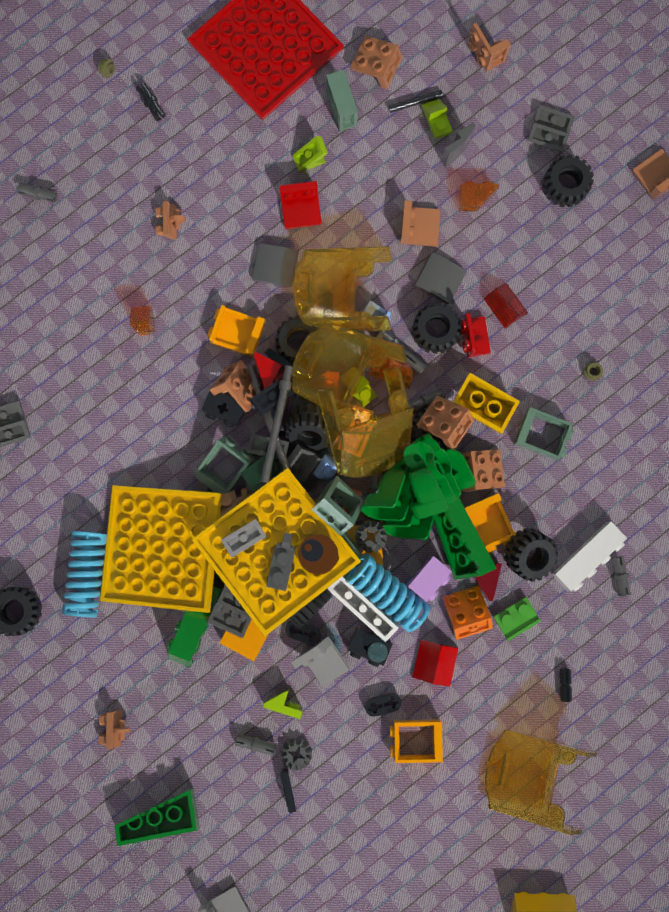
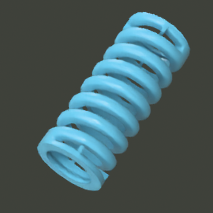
M72 531L71 539H77L78 537L86 540L71 541L70 545L72 547L82 550L70 551L69 556L84 561L68 562V567L82 571H71L66 576L70 579L84 582H67L65 584L67 589L81 592L65 593L64 598L82 603L63 604L62 614L95 618L98 616V609L91 610L89 608L99 606V602L91 598L99 597L100 591L90 587H99L102 584L101 580L92 577L101 576L103 571L90 566H102L104 564L103 559L93 556L104 555L105 550L90 545H105L107 543V534Z
M367 553L360 556L361 563L346 574L345 581L350 585L354 583V589L356 590L362 589L361 593L363 596L370 595V602H377L379 609L385 608V614L392 615V619L395 622L400 621V626L407 632L416 630L427 618L430 605L422 601V598L415 595L411 589H407V586L399 582L397 577L392 576L389 570H384V567L376 563L372 556ZM423 608V609H424V610H423V613H422L421 617L418 619L417 616L419 615L421 609Z

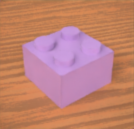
M430 556L406 586L422 598L423 601H432L439 593L437 591L439 586H445L451 579L449 574L452 571L437 558Z

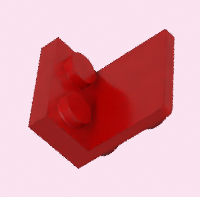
M317 181L279 186L285 229L322 224Z
M466 313L462 323H460L462 325L460 333L461 335L464 334L465 339L462 343L464 353H467L468 358L490 355L491 350L485 316L471 318L470 313Z

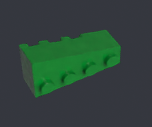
M459 497L454 502L448 504L449 508L447 511L433 515L454 580L482 576L496 569Z
M213 586L211 610L222 589ZM183 610L182 613L185 614L183 620L177 622L174 630L177 632L174 639H170L166 649L169 650V659L192 667L194 662L192 657L198 652L202 640L201 636H204L209 624L206 621L210 613Z
M194 788L115 825L117 846L193 832L200 829Z

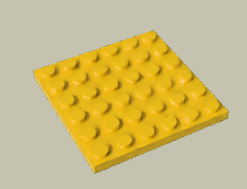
M288 468L192 539L193 543L264 636L271 633L361 563L342 536L312 511L315 502ZM256 519L266 538L231 558L221 540ZM284 533L292 534L290 545L295 546V554L287 590L281 591L268 588L266 585L277 542L282 543ZM321 534L327 536L334 541L338 548L336 565L330 572L324 575H314L302 568L298 559L301 543L312 535Z
M112 485L100 601L210 613L214 569L193 543L192 539L220 519L222 494Z

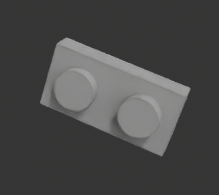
M255 519L223 538L221 542L231 558L266 538V535Z

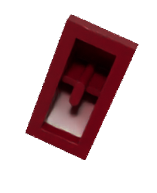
M494 563L496 569L482 576L473 577L488 601L493 602L502 566L501 563Z

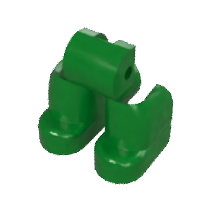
M430 433L419 437L407 446L404 451V461L411 470L409 472V480L416 498L410 504V508L416 520L447 511L449 508L448 504L461 496L460 490L473 487L476 484V480L465 457L455 449L444 450L440 448Z
M401 456L393 462L391 469L382 476L375 493L365 496L361 511L371 518L383 520L382 526L386 534L401 539L426 540L429 537L434 517L432 515L419 520L415 519L410 508V504L416 500L409 480V472L411 470L406 465L404 457Z

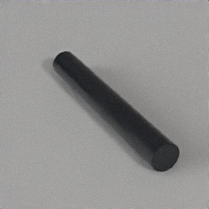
M438 90L389 105L388 108L390 113L442 98L443 92Z

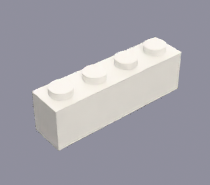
M611 521L606 522L561 564L552 575L567 591H577L583 585L582 581L586 577H592L597 572L596 568L600 564L604 565L611 559L609 555L612 552H618L625 545L623 542L627 537Z
M346 574L327 588L383 641L386 642L398 630L399 622L393 621L391 615H386L385 609H379L377 602L371 603L369 600L370 595L363 596L361 593L362 589L356 590L354 589V583L352 585L345 581Z

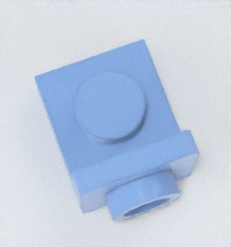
M325 455L313 474L317 478L330 481L337 470L346 472L348 468L343 464L344 461L340 457Z

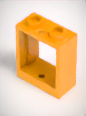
M440 719L393 720V725H390V737H394V745H390V756L394 757L395 763L443 762L442 721ZM432 726L433 754L400 755L399 727Z

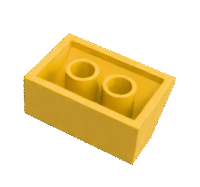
M472 373L468 374L453 400L454 403L468 408L474 419L500 434L504 432L520 403L519 400Z
M527 892L515 893L512 902V912H577L575 895H568L566 893L548 894L545 892L538 894H528Z

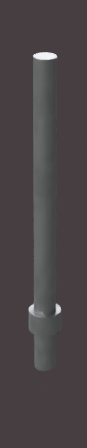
M285 366L283 379L279 383L280 393L261 476V482L265 483L269 481L287 393L291 389L292 366Z
M250 366L247 369L252 380L251 386L257 395L263 391L264 385L258 377L255 366ZM268 411L264 414V418L271 434L273 418L271 412ZM278 435L275 450L282 471L287 468L290 470Z

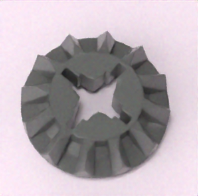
M374 521L361 524L355 535L357 545L366 552L380 550L385 545L387 538L384 527ZM366 529L368 530V532L370 531V533L378 531V533L374 537L377 544H375L371 540L364 542V540L368 536Z
M301 738L290 739L282 747V761L291 770H301L310 763L312 749L308 742ZM300 747V754L303 757H298L297 760L293 762V754H291L290 752H295L296 749Z

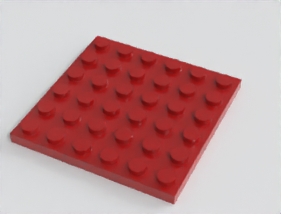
M231 0L187 38L188 43L262 121L344 49V45L301 0Z

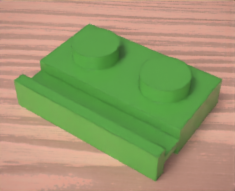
M527 597L520 599L492 616L507 641L541 622Z

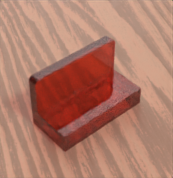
M507 283L495 288L483 298L505 329L528 314Z

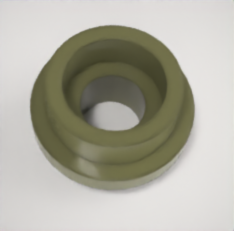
M109 58L102 59L98 65V71L103 77L109 78L115 71L114 62Z
M590 362L584 367V376L590 381H596L601 378L603 368L597 362ZM591 368H592V369H595V371H596V374H595V375H592V374L590 373V369H591Z

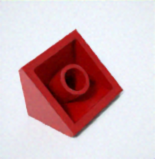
M254 353L255 363L264 385L263 388L266 389L281 378L283 374L282 365L259 353Z
M421 639L412 678L435 685L450 687L459 648Z

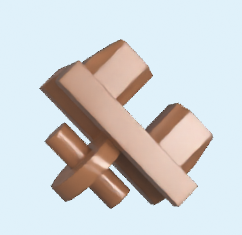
M163 201V206L155 208L156 217L163 219V224L156 225V234L174 240L177 239V229H180L181 223L186 222V217L180 215V210L177 209V206L169 204V201Z
M122 710L107 712L99 716V724L106 726V732L99 735V744L105 745L106 749L120 747L121 740H125V733L130 732V727H125V720H122Z

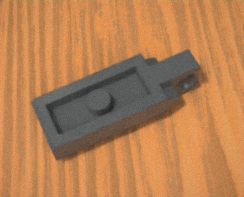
M284 533L282 543L277 542L266 585L268 588L281 591L287 590L295 554V546L290 545L292 534Z

